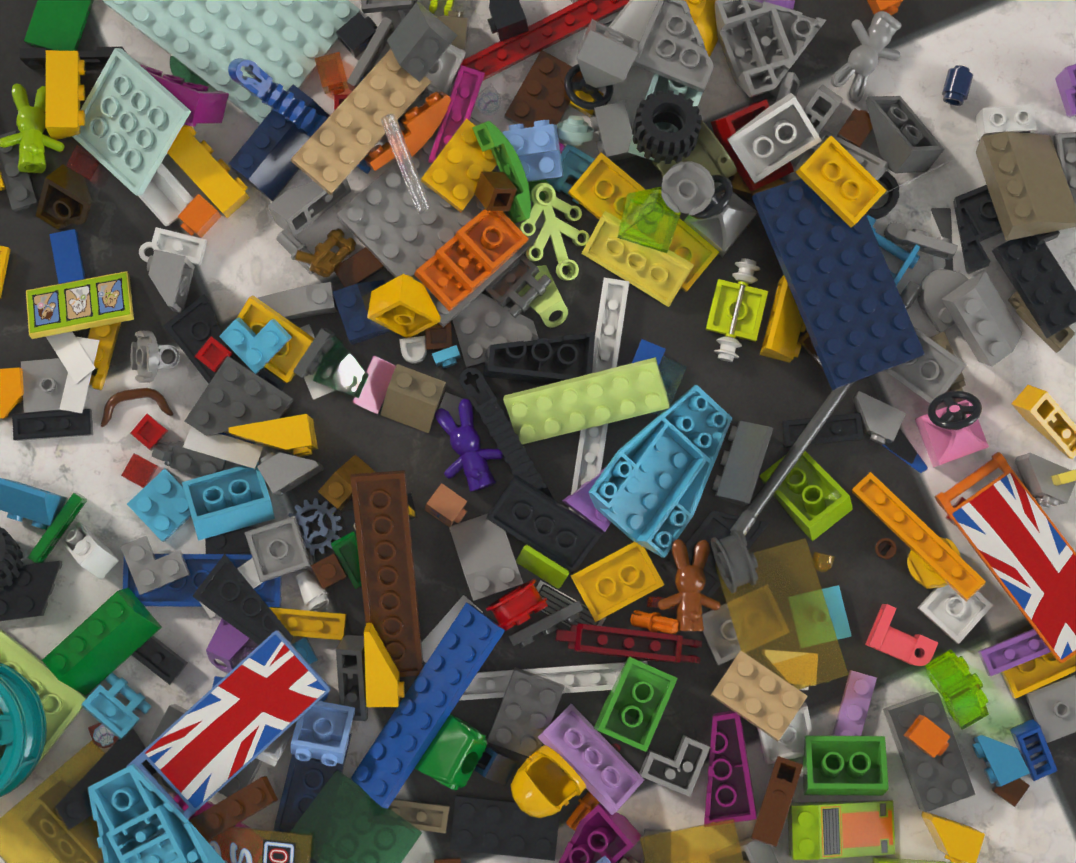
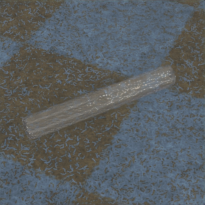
M388 114L381 118L382 125L418 214L429 211L431 205L396 116Z

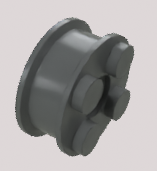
M732 530L730 536L719 540L716 537L711 538V547L717 567L731 593L736 592V587L747 583L753 586L756 584V580H758L755 570L758 567L755 555L753 552H748L746 548L747 541L743 532H737L736 530Z

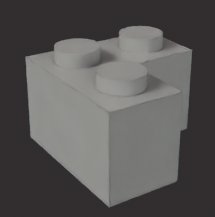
M683 735L673 759L649 749L639 774L643 778L691 797L710 746Z

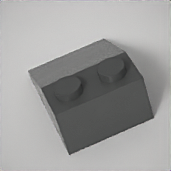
M868 96L865 101L880 156L888 162V169L895 174L927 172L945 150L901 96Z

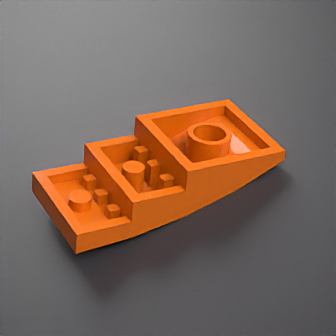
M484 209L459 229L452 239L439 248L433 257L415 271L414 275L450 312L508 261L529 239L503 211H487Z

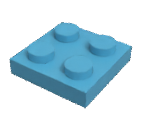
M166 468L127 503L162 542H165L191 517L183 485Z

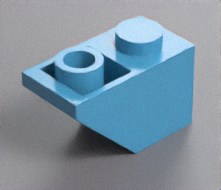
M984 735L973 738L975 742L972 745L978 759L983 758L987 766L984 772L991 784L995 783L997 787H1000L1030 774L1018 748Z

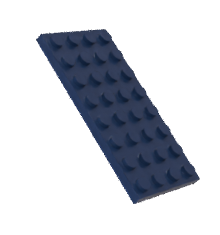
M801 178L755 193L752 196L832 390L925 355L866 214L853 227H850Z

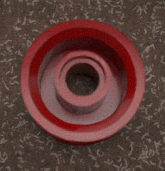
M532 579L513 589L486 608V611H492L499 623L498 625L505 631L515 625L518 626L531 618L530 614L533 612L537 613L548 606L546 603L547 598L541 597L534 585L536 579Z

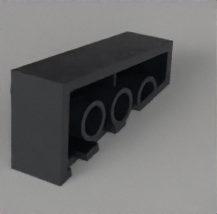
M595 332L490 345L485 353L483 377L552 384L591 374Z

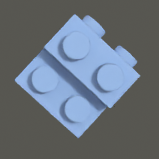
M540 120L534 122V127L524 128V124L509 125V131H503V134L511 143L521 161L527 182L563 177L557 125L549 124V120Z
M318 701L297 720L291 741V754L295 755V758L300 761H309L311 758L321 760L322 764L326 766H336L337 763L343 764L355 708Z

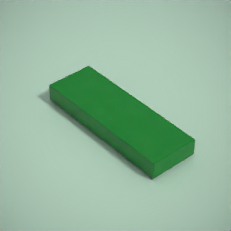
M73 493L27 558L35 563H44L87 502V498L81 494Z

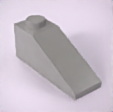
M824 85L816 91L804 109L818 135L843 101L842 97ZM806 151L791 160V164L796 167Z
M346 178L330 196L313 181L287 190L270 203L268 208L274 222L291 236L295 237L350 193L351 189Z
M331 282L306 285L258 297L259 300L288 320L338 312L333 295L335 290Z

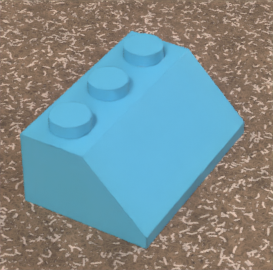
M257 462L255 469L241 465L182 482L198 541L275 519L265 480L257 468L259 462Z

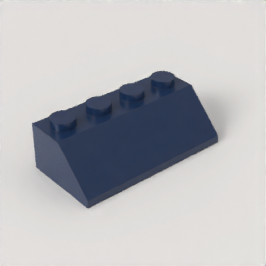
M294 84L289 88L288 91L294 94L293 97L303 100L305 105L314 108L318 115L327 118L330 116ZM273 109L228 163L235 173L272 202L299 170L291 162V158L310 138L307 132L297 128L293 122L287 121L283 115L276 113Z

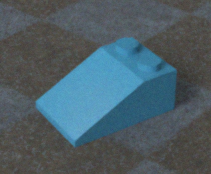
M0 478V510L8 512L7 518L20 522L23 521V518L33 520L32 526L47 530L48 526L52 524L62 510L66 497L17 481Z

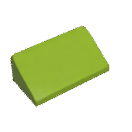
M528 545L523 547L516 559L519 565L558 589L569 575L568 570Z

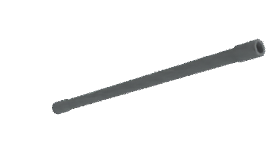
M910 281L900 294L906 310L911 307L923 290L920 285L913 281ZM854 382L832 390L749 507L732 526L730 532L732 530L742 531L744 536H746L756 522L758 515Z

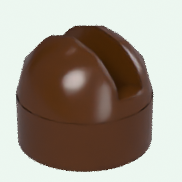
M882 538L876 543L875 551L879 558L889 560L895 556L897 548L893 540ZM887 544L891 545L889 551L883 556L881 553Z

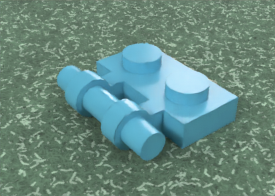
M567 144L561 153L563 177L546 180L557 192L560 193L562 191L569 195L568 191L572 188V185L566 182L569 176L578 180L595 159L576 147Z
M112 672L106 678V681L112 686L111 689L107 691L103 686L99 685L81 706L122 740L140 721V718L133 712L138 708L144 714H147L152 706L145 701V696L141 693L137 694L132 690L123 677L118 678ZM119 693L130 701L127 706L115 698Z

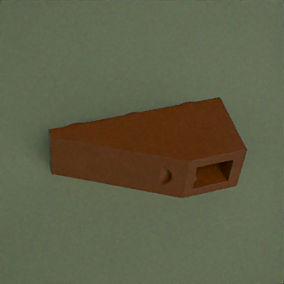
M777 756L751 839L777 848L803 764Z

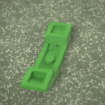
M490 121L472 127L482 152L491 149L500 172H504L517 188L511 209L508 211L511 221L515 224L529 219L531 213L529 186L525 171L513 146L505 135Z

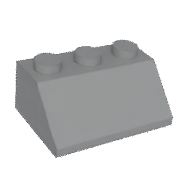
M985 270L980 271L941 299L978 362L992 367L1014 351L1022 332Z

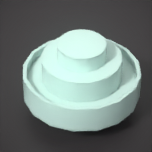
M572 115L564 120L563 123L557 124L558 138L563 139L565 144L580 146L584 142L593 139L594 129L588 126V123L581 116Z

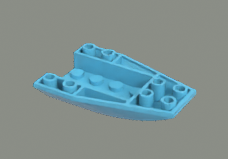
M694 385L675 401L669 409L661 413L617 451L588 492L594 507L632 541L665 558L672 548V542L678 539L694 516L732 417L698 385Z

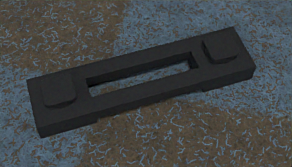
M122 46L97 47V51H78L80 60H85V65H106L115 48H122L123 50L124 48ZM20 48V59L30 69H44L43 65H46V48Z

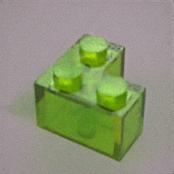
M950 649L924 665L930 682L943 697L949 715L961 730L989 715L986 707L988 699L981 690L983 683L976 673L971 674L968 671L969 666L962 656L957 657Z

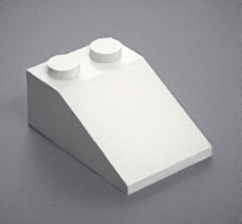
M792 93L768 107L727 139L754 183L822 141Z

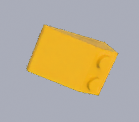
M308 414L228 427L229 433L238 438L297 455V457L312 455V450L318 449L314 422Z

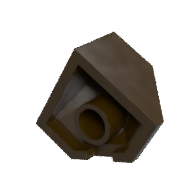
M64 164L45 177L35 216L56 229L64 228L71 224L79 225L85 223L92 204L85 177Z

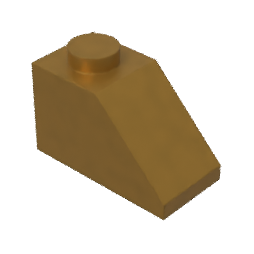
M355 454L328 479L318 492L337 509L342 510L352 498L351 474L374 473L375 471Z

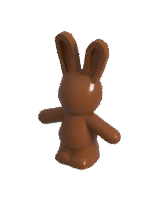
M677 539L672 542L671 547L678 569L675 576V584L679 593L660 600L658 607L661 610H666L677 605L676 620L679 622V631H704L701 605L714 611L720 608V602L700 593L706 581L703 570L709 556L710 545L706 540L699 541L695 546L692 565H690L687 547L682 540Z

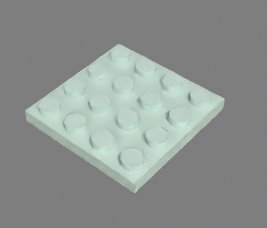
M115 48L81 110L85 111V126H80V134L72 137L135 195H143L191 111L122 48Z

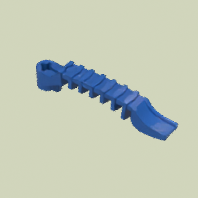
M237 58L229 64L228 73L232 80L244 87L252 96L262 100L263 104L272 107L273 111L283 115L284 119L293 122L297 128L307 132V135L310 137L328 119L325 116L318 115L314 108L307 107L303 100L293 97L294 94L284 90L281 84L273 82V78L265 73L255 62ZM242 66L245 67L244 70L251 77L243 76V72L241 71ZM364 159L357 165V168L366 174L371 170Z

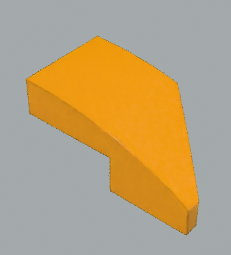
M20 367L0 369V419H6L11 410L23 400V369Z

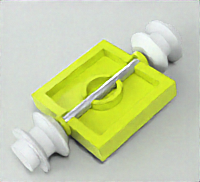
M742 258L741 262H735V265L739 267V271L733 273L732 276L738 281V284L718 279L705 330L725 335V337L716 340L721 346L720 349L714 350V353L718 354V359L733 362V358H739L735 350L742 347V345L736 338L752 342L757 341L768 291L748 286L757 282L758 279L753 275L754 271L760 270V267L756 266V261Z

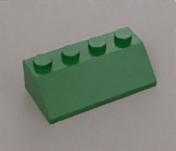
M125 588L114 593L42 661L59 681L87 696L158 632L162 626L129 588Z

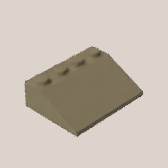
M1002 132L981 137L976 149V155L1006 241L1076 227V206L1050 135Z

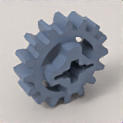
M317 498L314 499L312 505L308 500H304L303 508L295 505L297 513H289L288 515L289 517L296 516L298 524L302 526L304 531L303 540L306 549H310L311 555H315L317 549L322 554H325L326 546L333 549L331 547L332 541L341 538L337 535V531L344 530V527L337 525V522L341 521L342 517L334 516L337 508L333 507L329 510V502L324 501L321 506ZM317 509L314 515L310 517L302 516L307 511ZM326 515H328L331 520L332 530L327 528L325 519L327 517ZM318 520V526L321 529L319 532L314 531L312 534V528L309 527L310 522L315 523ZM322 536L327 538L320 544H312L316 538Z

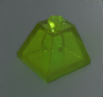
M662 187L629 193L626 197L617 238L667 253L681 212L676 213L666 205L661 195Z

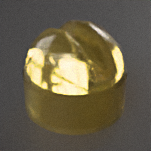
M814 552L813 566L818 571L826 572L831 569L835 557Z

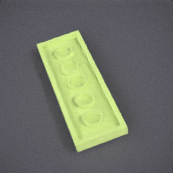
M656 357L504 395L503 399L513 430L519 436V441L522 445L670 408Z

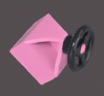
M964 391L943 393L930 403L928 414L915 419L933 467L989 447L978 420L982 412V405L973 394ZM953 399H963L964 401L955 403ZM943 402L947 406L945 408L936 410L937 407Z

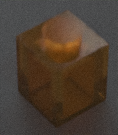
M340 52L315 58L325 94L338 95L349 88Z

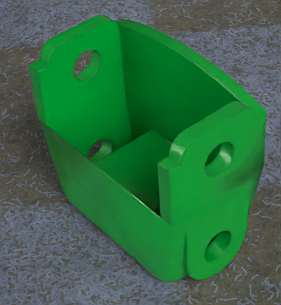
M450 713L415 769L432 777L446 787L457 791L458 788H462L467 784L486 749V735L473 728L466 721Z

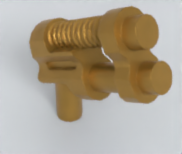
M339 228L331 230L327 235V240L315 247L314 254L297 250L295 260L311 264L310 271H314L322 277H329L344 258L354 252L356 242L350 237L348 239L343 238L345 234ZM334 246L339 247L338 252H336V254L335 252L330 251Z

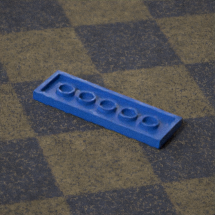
M154 554V555H155V558H156V559H159V558L164 557V556H166V555H168V554ZM183 554L191 575L143 595L139 594L126 559L123 557V589L129 588L144 606L202 607L200 602L193 597V594L224 554ZM225 554L236 568H239L252 558V554ZM282 576L265 581L254 588L268 607H281Z

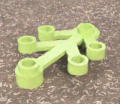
M539 183L531 190L530 197L533 206L530 218L521 222L518 226L526 236L533 235L536 230L535 223L541 212H543L545 222L534 245L526 250V257L530 261L540 260L543 257V249L550 237L558 260L556 267L557 276L564 281L572 280L577 277L579 267L575 261L568 259L561 233L570 237L576 246L586 245L589 240V234L584 230L579 231L556 218L553 208L563 212L565 218L570 222L579 220L582 216V211L578 206H571L557 198L556 192L550 184ZM540 192H544L546 195L544 201L539 198ZM571 209L576 211L575 218H572L570 215ZM525 224L530 226L529 233L524 231L523 227ZM579 234L584 236L582 243L578 241L577 237ZM533 249L538 251L536 258L531 255ZM563 266H567L569 269L567 275H564L562 272Z

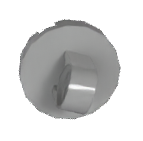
M692 161L673 165L662 180V198L666 205L676 213L682 212L695 215L703 211L712 201L715 192L714 180L710 172L701 164Z
M138 331L135 333L138 340L131 344L130 358L132 370H137L138 375L135 377L136 381L139 383H150L154 381L158 369L173 368L179 363L180 352L176 347L158 345L156 337L151 331ZM165 349H169L173 355L171 362L168 364L163 363L161 360V354Z

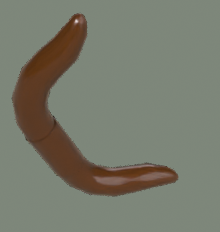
M137 388L125 390L111 396L105 404L101 427L106 426L111 420L114 407L119 402L151 398L156 401L161 411L169 416L174 414L164 396L155 389Z

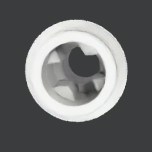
M309 570L296 576L305 607H309L311 611H314L329 602L328 592L322 589L320 583Z

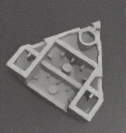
M754 0L715 1L716 28L719 42L734 82L749 97L773 91L826 21L818 17L816 19L802 15V12L765 1L763 3Z

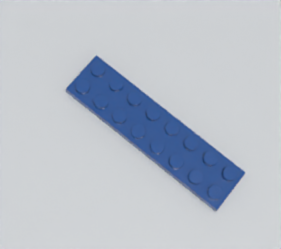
M467 602L351 776V779L383 808H389L505 631Z

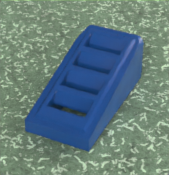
M1031 719L1010 729L1014 742L1033 781L1058 771L1042 729L1035 720ZM1035 741L1038 742L1037 744L1026 748V745H1029ZM1042 751V754L1030 758L1031 755ZM1046 760L1047 764L1036 769L1034 768V765Z

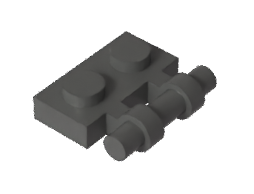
M522 254L487 286L485 291L503 308L512 301L514 305L508 312L516 318L521 312L525 313L530 308L529 304L538 295L542 296L546 292L545 288L552 281L546 275H543L537 281L534 277L540 272L538 267ZM528 284L531 288L520 297L518 293Z

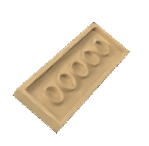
M390 49L291 158V162L331 196L432 81L426 76L420 82L399 65Z

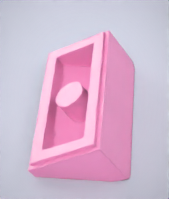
M373 356L353 403L378 415L396 366L377 356Z

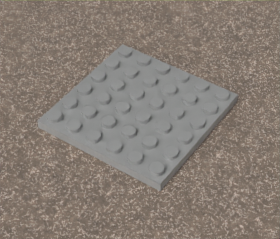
M440 125L426 144L413 157L402 165L396 161L337 213V218L395 278L405 274L422 283L414 275L415 271L433 257L439 248L452 239L459 229L485 209L476 195H474L463 211L459 212L419 181L431 166L428 160ZM498 165L495 166L492 172H500ZM392 191L403 198L406 206H415L422 210L421 221L424 224L416 226L386 198L389 192ZM503 211L506 214V216L511 220L508 211ZM541 212L535 223V233L527 236L528 242L450 312L426 288L441 317L439 324L443 328L477 298L519 256L524 255L526 250L534 245L545 222L543 212ZM525 224L523 227L524 231L529 233L530 226Z

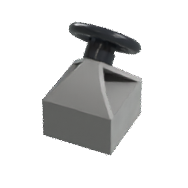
M592 19L578 48V64L573 66L565 76L564 88L569 99L577 106L588 110H594L596 107L607 105L613 96V84L625 80L638 54L639 41ZM581 71L583 75L581 81L572 82L574 75ZM606 86V93L603 97L598 90L600 87ZM574 91H583L586 94H590L595 102H587L580 99Z
M712 175L715 187L712 201L703 211L695 215H688L684 222L719 251L718 254L723 257L753 221L758 212L733 193L732 183L727 177Z

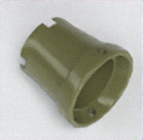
M702 121L696 147L687 158L682 157L680 162L692 161L701 164L710 172L711 176L722 175L729 178L735 175L737 168L716 136ZM661 160L660 163L652 161L656 169L661 171L662 178L673 165L678 164L674 160L671 161V164H665V161Z

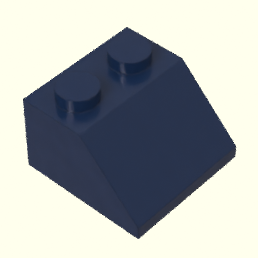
M384 280L357 283L333 292L344 328L352 345L392 332V330L367 318L371 291L384 285Z

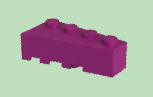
M734 711L714 713L704 827L757 819V810L741 716Z

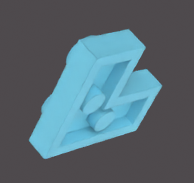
M240 317L236 318L219 336L255 374L292 338L275 319L270 320L256 335Z

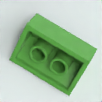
M805 736L802 768L804 795L883 796L889 789L885 736Z

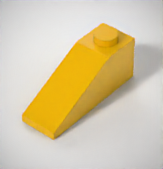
M1027 385L1011 404L1030 425L1068 458L1073 459L1076 456V425L1047 391Z
M366 623L364 630L366 707H398L400 698L405 696V682H400V672L373 624Z

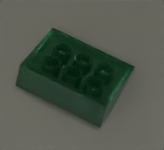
M337 769L286 839L291 843H296V847L318 863H401L422 832L392 809L381 807L357 783Z

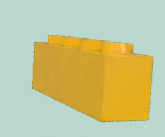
M183 125L167 154L228 218L250 198L245 192L248 187L239 177L234 180L228 174L231 169L221 158L218 161L213 158L211 154L214 150L204 140L200 143L194 137L197 132L192 126Z

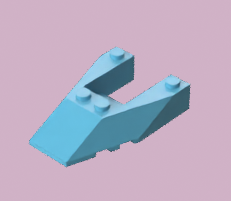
M135 764L88 787L93 819L97 821L98 847L102 848L104 863H226L190 821Z

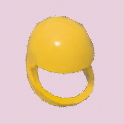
M543 745L526 759L517 770L511 783L512 797L520 810L536 818L551 816L561 811L563 805L567 806L572 797L579 796L586 788L584 781L576 771L547 745Z

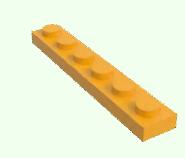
M871 472L852 489V493L966 602L985 585L986 581Z

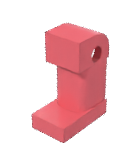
M882 604L865 645L910 665L924 666L928 664L934 655L938 642L920 634H915L913 637L889 626L897 608L888 604ZM918 648L920 653L916 657L915 650Z

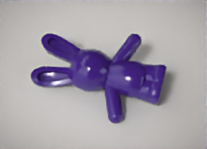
M462 399L458 407L461 427L457 426L451 414L443 408L438 409L435 416L438 423L450 436L452 449L460 456L444 472L445 477L451 479L463 468L470 492H476L496 484V480L485 459H502L504 456L499 449H480V436L474 428L473 405L470 400Z

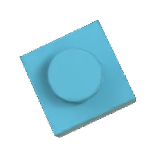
M457 345L432 353L436 366L442 365L443 368L457 364V359L461 358Z

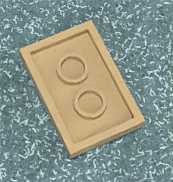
M742 651L738 653L710 695L776 741L780 740L808 697Z

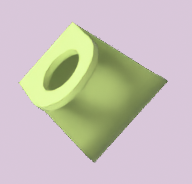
M537 266L540 272L534 278L538 281L543 275H546L552 282L545 288L546 292L542 296L538 295L529 306L540 315L547 327H557L566 320L568 310L547 266ZM527 284L518 295L522 297L531 287ZM554 311H562V315L558 320L549 321V317Z

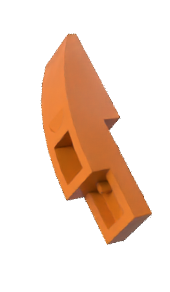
M442 91L440 93L434 92L425 99L426 103L420 107L416 106L409 109L404 114L405 117L400 120L405 130H398L391 134L389 141L382 146L380 144L374 146L368 153L369 155L364 158L368 166L376 171L393 158L402 165L413 157L426 144L440 125L451 101L449 95Z

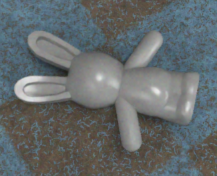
M884 11L874 14L867 31L860 20H854L852 28L862 45L853 49L849 55L848 62L833 74L831 78L832 86H843L855 73L849 94L853 102L860 101L865 91L868 75L875 70L878 64V57L898 60L900 58L899 51L885 47L889 44L895 32L901 28L902 24Z

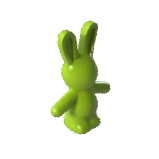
M14 84L11 92L18 110L16 125L20 133L1 138L0 147L6 148L19 144L18 170L27 173H43L46 169L44 146L57 152H61L65 148L62 142L43 134L46 128V86H41L37 90L34 107L29 105L26 89L21 84Z

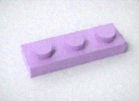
M850 670L832 736L862 735L877 680L876 677Z

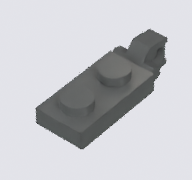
M181 441L177 443L170 442L169 445L158 442L153 447L151 457L165 461L164 464L170 466V468L198 477L224 471L226 460L183 448L184 442Z

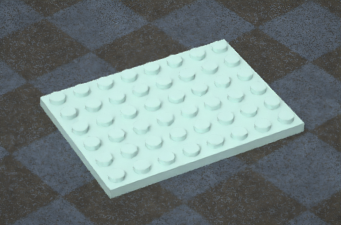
M102 0L103 3L217 92L229 93L228 100L259 125L273 108L263 104L262 100L252 96L244 87L232 80L228 73L229 64L237 58L251 60L272 77L273 82L281 84L284 90L288 91L293 84L300 88L337 42L336 31L358 12L360 13V9L349 0ZM242 66L241 71L243 72V76L251 77L244 70L245 67Z

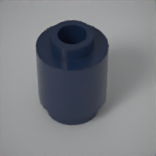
M956 65L948 70L942 91L945 103L961 106L964 100H967L973 79V74L969 72L970 69L968 67Z

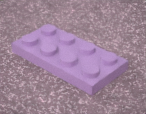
M572 704L538 736L544 745L557 752L584 781L586 789L611 815L620 809L644 781L640 774L594 729L592 724Z

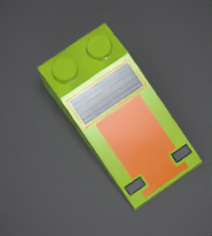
M893 800L791 802L788 811L789 856L793 860H821L895 854Z

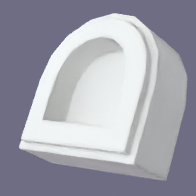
M425 336L399 339L402 356L407 362L417 364L425 359L427 355Z

